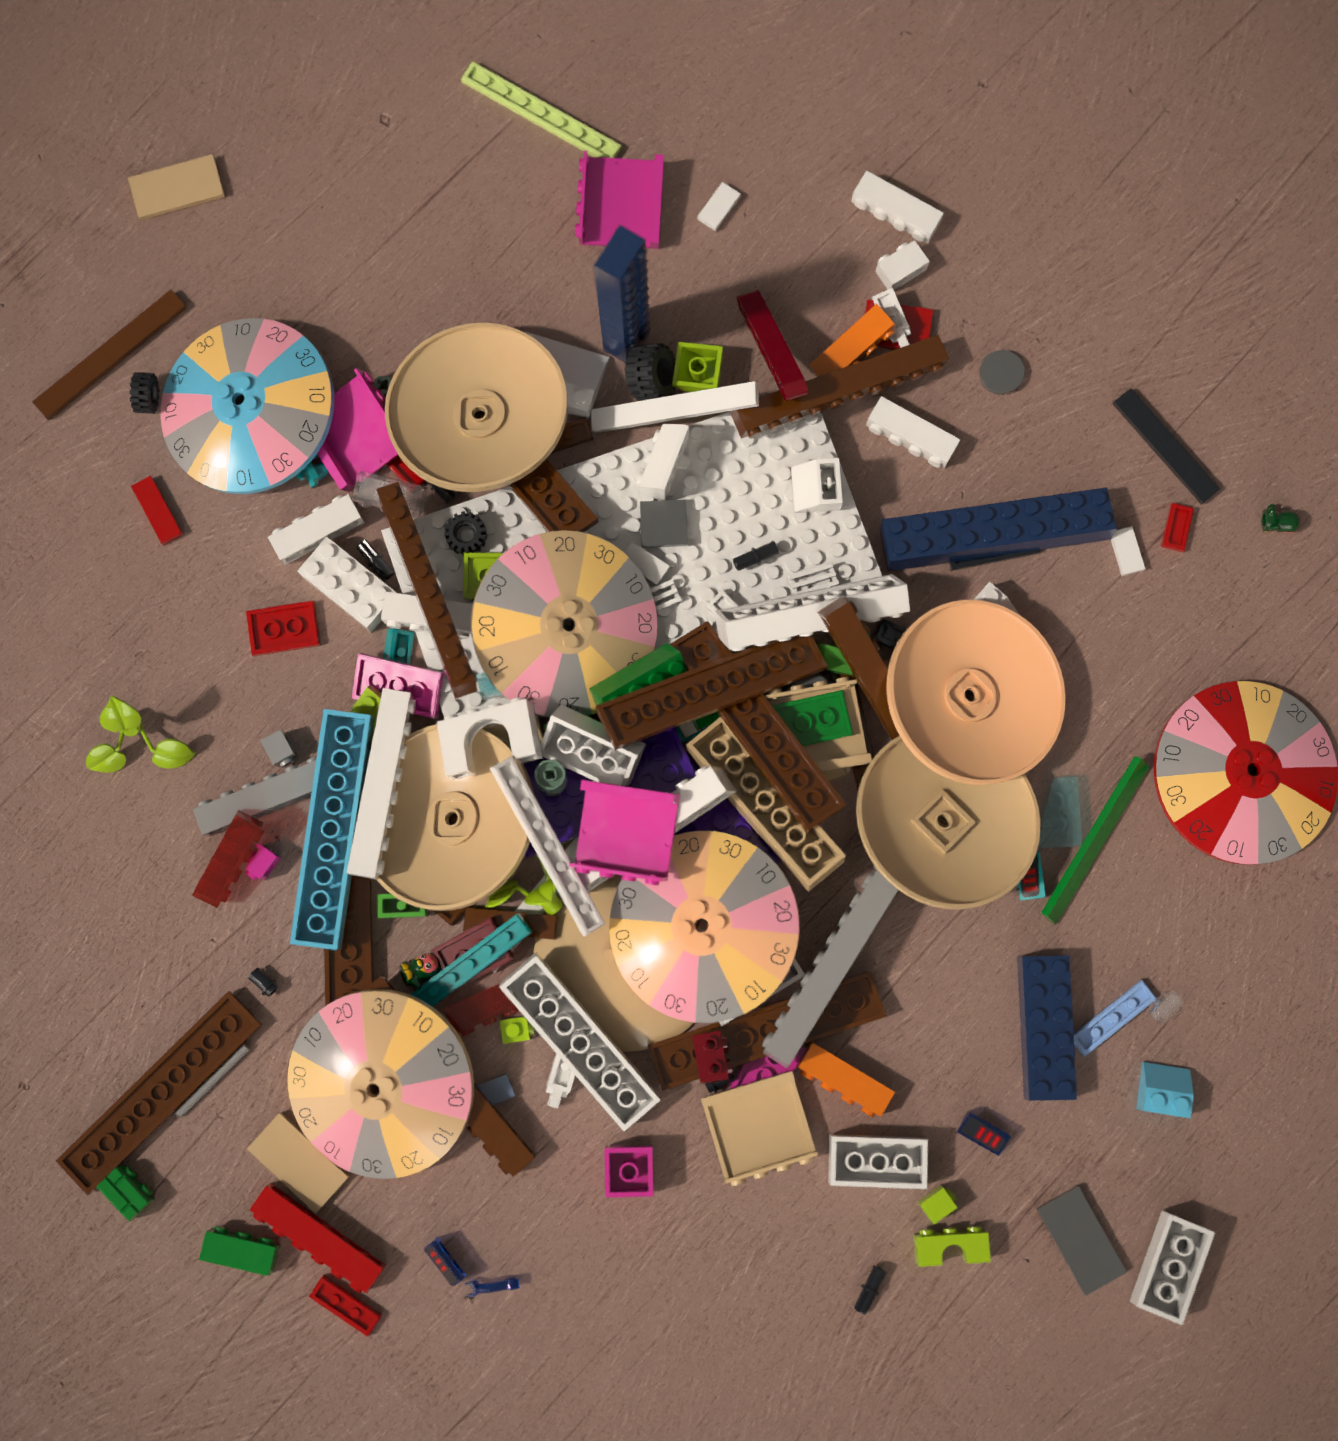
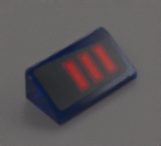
M968 1111L956 1131L997 1156L1000 1155L1011 1138V1135Z
M435 1238L424 1247V1251L451 1286L458 1284L464 1279L466 1274L439 1238Z

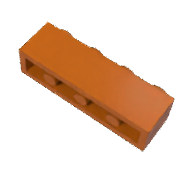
M876 304L809 366L819 377L859 363L865 355L868 357L878 349L877 345L883 339L887 341L894 335L896 325L881 307Z
M812 1042L797 1066L802 1069L799 1074L811 1081L814 1077L822 1081L820 1086L833 1093L834 1089L842 1093L841 1099L852 1106L854 1102L862 1105L861 1111L872 1118L875 1114L880 1117L882 1116L895 1093Z

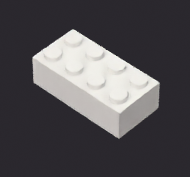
M328 537L321 542L297 571L305 580L371 633L382 621L381 615L385 592L396 593Z
M560 705L551 715L541 743L542 757L558 761L562 766L591 780L628 787L633 779L646 744L639 741L615 750L602 723L564 705Z
M829 1134L828 1183L831 1186L927 1189L928 1140L922 1137Z
M1161 1211L1129 1302L1141 1309L1183 1325L1215 1232Z

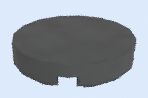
M997 350L984 358L979 368L980 380L982 385L991 393L996 395L1010 394L1021 385L1025 368L1021 359L1016 354L1008 350Z

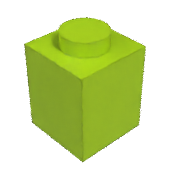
M941 1185L917 1201L933 1224H936L957 1209V1206L954 1204V1201L957 1200L949 1188L945 1190Z

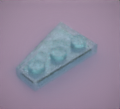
M1078 777L1053 778L1040 826V838L1037 849L1080 847L1082 845Z

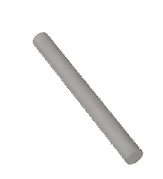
M243 1043L175 1110V1113L182 1118L250 1050L249 1047Z

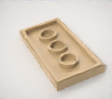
M213 154L128 177L140 221L225 197Z
M279 1113L247 1148L315 1214L350 1177L320 1152L306 1138L304 1133L282 1113Z

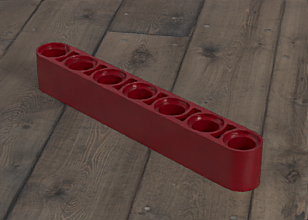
M759 289L738 295L736 298L740 312L784 400L789 401L807 395L806 381Z

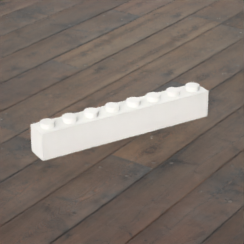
M385 688L382 690L347 868V874L378 880L379 874L382 875L384 871L385 861L382 860L383 851L387 852L389 846V837H386L388 828H392L394 814H391L392 805H396L398 799V791H395L396 783L401 781L403 769L400 768L401 759L406 757L407 745H404L405 737H409L411 732V723L408 721L410 713L414 714L416 700H413V696L409 692Z

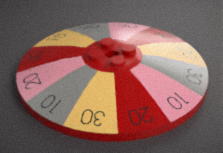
M1251 681L1225 682L1193 695L1182 703L1166 722L1161 731L1154 754L1155 788L1159 802L1168 820L1188 843L1206 855L1224 862L1240 865H1258L1278 861L1295 854L1320 833L1335 804L1338 790V766L1336 755L1326 730L1313 712L1302 702L1287 692L1267 684ZM1249 764H1254L1257 767L1258 773L1256 776H1251L1248 773L1247 768Z

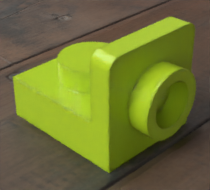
M525 1017L500 1020L503 1044L531 1040V1035L535 1034L534 1027Z

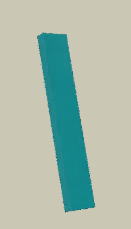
M517 913L423 984L421 989L415 990L410 995L434 1007L533 931L521 914Z

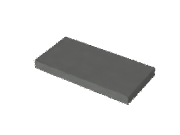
M1078 1185L1036 1208L1085 1296L1127 1273Z

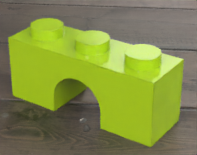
M968 1226L966 1231H958L956 1227L943 1228V1232L935 1233L934 1229H921L919 1234H913L915 1260L919 1267L943 1265V1251L950 1245L961 1247L963 1260L967 1264L991 1262L989 1234L985 1229H981V1226Z

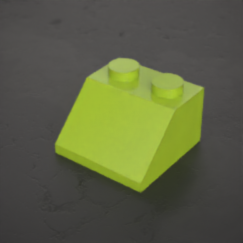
M678 342L672 386L688 393L719 388L724 361L723 346Z

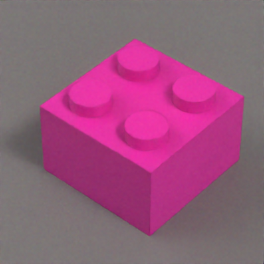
M653 1145L605 1146V1198L653 1197Z

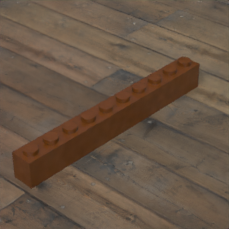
M935 335L806 381L807 395L785 401L779 390L759 397V406L732 410L731 416L741 439L748 436L750 439L755 438L767 429L774 431L781 428L784 423L790 422L794 424L801 421L804 416L811 415L813 417L819 415L826 408L836 409L846 401L856 402L866 394H878L885 387H898L905 380L911 379L914 381L920 379L925 373L930 371L932 374L944 369V365L949 360V357L939 335Z
M399 482L377 488L380 505L453 695L457 699L477 692L476 679Z
M384 975L377 978L365 989L396 991ZM474 1083L473 1104L467 1121L469 1125L467 1130L474 1138L479 1137L484 1142L482 1147L489 1156L495 1155L500 1161L498 1163L499 1168L506 1175L510 1173L514 1177L535 1158L536 1154Z

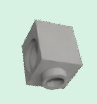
M281 729L260 740L272 764L277 767L281 766L283 768L294 762L293 759L298 756L287 734Z

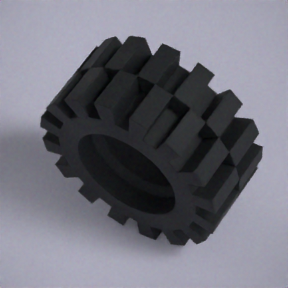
M135 372L131 377V390H129V394H131L130 402H132L131 408H133L135 413L154 414L159 404L157 376H155V373Z
M463 511L460 515L454 514L453 519H448L449 523L448 525L445 524L444 536L451 550H454L457 554L461 553L463 556L464 553L480 552L481 547H484L486 544L485 539L487 540V530L478 515L475 516L472 512L466 514ZM462 526L472 527L475 531L473 539L468 542L460 541L457 538L458 530Z

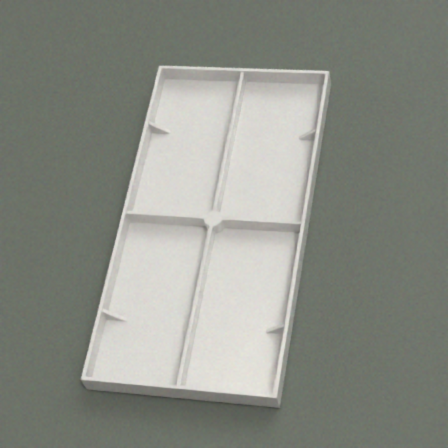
M732 411L689 425V440L666 497V500L686 499L688 546L643 548L670 566L658 585L673 579L678 594L682 599L678 603L657 611V638L654 650L666 643L671 644L706 621L711 624L718 634L715 615L706 605L722 589L741 606L793 595L788 580L789 575L828 563H833L839 585L882 576L841 465L840 476L843 500L841 509L802 513L794 512L791 467L815 459L838 458L822 414L813 417L811 415L804 416L801 421L794 424L790 422L784 423L777 430L770 431L767 429L762 431V434L751 439L749 436L741 439L731 416ZM653 438L557 470L598 518L599 523L585 533L600 537L623 552L631 541L642 547L640 501H661L639 493V485L636 484L640 471L644 472L647 464L644 461L648 451H653L655 443H652ZM510 487L413 519L444 600L471 604L474 602V600L463 599L464 556L451 550L444 536L445 524L448 525V519H453L454 514L460 515L463 511L466 514L472 512L483 521L487 530L486 544L484 547H481L480 552L475 551L474 553H504L515 544L529 537L547 532ZM462 526L457 532V538L462 542H468L473 539L475 531L470 526ZM390 528L381 530L402 594L415 596ZM771 541L775 542L779 551L778 555L761 561L760 565L756 563L743 570H736L733 564L735 557L751 551L752 547L756 549ZM829 570L794 580V582L797 583L803 580L829 573ZM829 578L799 587L797 591L831 582L832 579ZM646 580L650 588L656 586L648 580ZM670 586L652 593L653 597L671 590ZM672 594L656 601L655 606L674 599V595ZM566 618L562 625L564 630L572 631L575 623L571 618ZM424 629L423 632H416L427 668L444 672L439 703L444 717L448 715H465L468 710L488 709V706L491 704L501 703L504 705L511 703L493 686L485 675L476 656L471 635H469V638H460V641L476 679L478 691L455 699L429 630Z

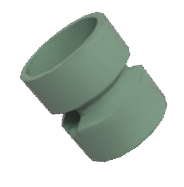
M545 760L537 766L535 779L539 790L547 796L560 795L567 786L564 767L555 760Z

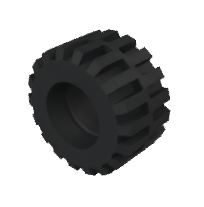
M664 343L636 345L628 352L624 370L625 381L631 396L637 401L672 396L676 390V387L672 386L676 358H674V353L670 351L668 345Z

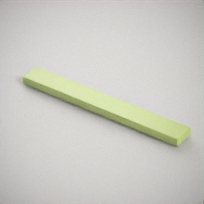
M473 61L461 78L462 83L582 151H587L593 157L616 158L622 149V145Z

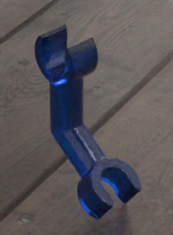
M515 1277L492 1283H479L476 1280H472L464 1284L471 1285L473 1288V1293L465 1295L468 1298L481 1293H493L520 1288L519 1278L515 1279Z

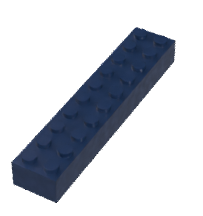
M619 225L595 262L594 273L603 350L625 363L631 348L638 345L641 340L645 341L650 333V305L648 304L649 287L647 286L648 260L646 259V239Z
M1107 487L882 519L880 527L888 571L1111 540L1117 530Z

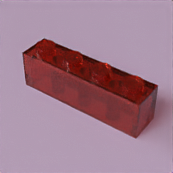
M240 810L237 811L192 896L218 908L220 902L226 903L231 893V890L228 889L231 882L236 883L242 873V870L239 869L242 862L247 863L253 853L250 847L253 842L258 843L264 833V830L261 829L262 821Z
M500 984L444 1008L450 1024L458 1034L461 1033L463 1037L474 1032V1026L483 1023V1026L486 1027L497 1022L495 1017L501 1014L508 1017L519 1012L513 1002L500 989Z

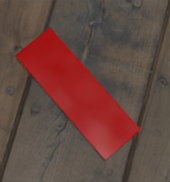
M151 475L131 486L162 545L183 535Z
M325 1275L320 1278L309 1295V1298L367 1337L371 1334L382 1316L381 1313Z

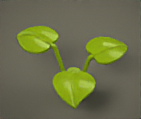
M111 696L101 712L100 724L108 731H120L117 746L113 748L107 743L95 746L86 757V767L92 771L103 773L116 772L123 768L126 763V756L119 750L121 749L124 735L132 737L137 735L138 732H141L150 751L155 753L152 757V762L161 768L172 769L180 767L194 757L195 751L177 739L162 740L154 748L144 730V725H140V713L127 702Z
M537 854V855L535 856V858H536L537 860H540V858H539V856H538V854ZM540 860L547 880L537 889L529 893L517 885V879L508 880L496 892L490 895L485 908L488 909V907H495L504 903L512 896L514 891H520L526 895L524 900L526 905H541L548 915L558 912L562 908L563 903L555 894L557 888Z

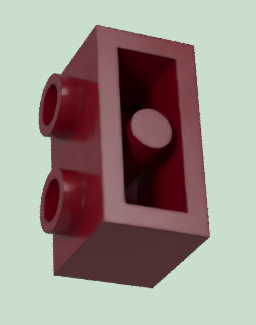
M720 1031L693 1035L692 1039L701 1085L729 1080L728 1074L733 1072L730 1059L725 1060L724 1050H728L726 1036H721Z

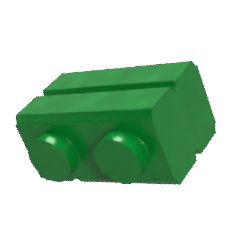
M120 1165L100 1182L97 1188L129 1222L137 1218L155 1198L151 1195L153 1193L152 1189L146 1183L141 1184L135 1178L137 1173L133 1168L128 1165L126 1167Z

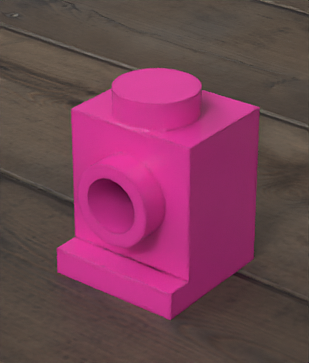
M258 843L256 845L259 849L258 852L254 851L247 859L248 865L245 868L247 869L245 874L255 881L258 878L266 880L282 859L268 847Z

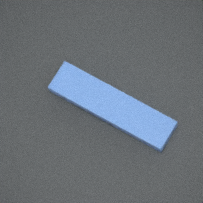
M1139 980L1074 1032V1046L1085 1057L1157 999L1143 980Z

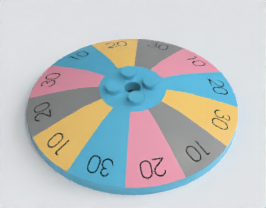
M247 318L221 324L207 331L191 343L170 371L161 401V426L167 447L173 458L187 474L209 488L230 494H253L275 488L300 473L313 460L327 437L334 412V388L331 374L316 347L301 333L283 323L261 318ZM244 395V402L236 405V398Z

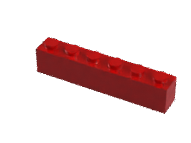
M272 1183L265 1186L249 1209L254 1213L253 1217L263 1224L267 1222L273 1227L272 1231L280 1237H288L292 1240L291 1244L296 1249L309 1252L312 1255L311 1259L320 1265L324 1263L330 1267V1272L339 1279L344 1277L351 1282L350 1287L359 1293H362V1291L367 1293L386 1267V1264Z

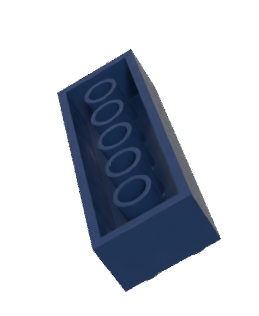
M1070 956L1017 957L1024 1099L1028 1101L1077 1100Z

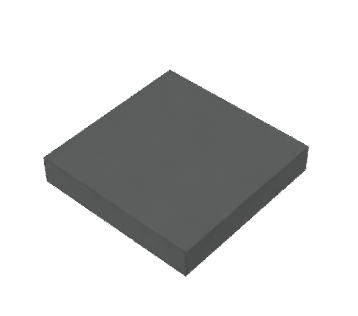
M686 499L640 501L642 548L688 546Z

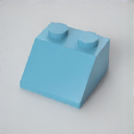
M1142 1062L1136 1109L1191 1119L1194 1093L1190 1069Z

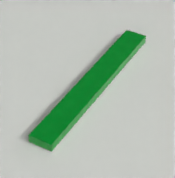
M1133 757L1043 908L1041 914L1050 922L1058 923L1147 773L1149 767L1142 758Z

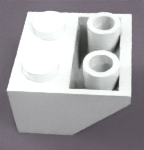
M839 458L815 459L791 467L795 513L841 509L843 500Z

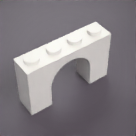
M514 698L508 704H491L488 706V709L468 710L465 715H448L444 717V720L437 721L445 775L452 780L476 775L472 755L473 739L480 729L490 724H502L505 726L509 734L513 759L518 763L543 758L533 704L524 698Z

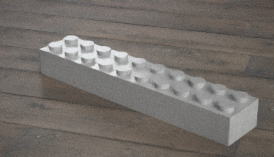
M875 865L873 867L876 869L875 874L870 871L861 886L865 890L863 893L858 891L849 905L852 908L851 912L845 911L838 922L837 927L840 928L838 933L833 931L824 946L828 949L825 953L820 951L812 966L815 967L813 973L808 971L801 981L800 986L803 989L800 993L795 991L787 1004L790 1007L788 1013L782 1012L774 1026L778 1027L774 1034L769 1032L762 1044L765 1047L763 1054L785 1068L789 1067L898 891L878 871Z

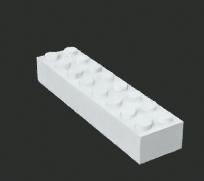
M893 574L717 610L715 611L718 637L729 650L740 651L749 645H767L768 641L772 640L787 641L791 639V636H810L814 634L813 632L820 630L829 632L818 611L840 597L847 601L851 600L858 609L856 615L859 620L877 622L881 620V617H900L903 613L910 611L907 584Z
M706 765L695 772L696 777L692 780L685 779L675 786L677 790L673 794L680 795L675 833L737 792L722 768L713 766L708 768ZM570 858L571 863L575 862L576 859ZM591 870L590 874L577 872L587 892L609 878L599 876V871Z
M537 952L500 983V989L623 1131L627 1130L660 1101L657 1091Z

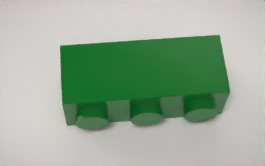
M214 1226V1228L205 1232L199 1256L200 1261L265 1276L274 1273L280 1244L275 1243L274 1238L261 1236L260 1239L251 1237L252 1234L245 1231H237V1234L228 1232L229 1228L223 1226Z

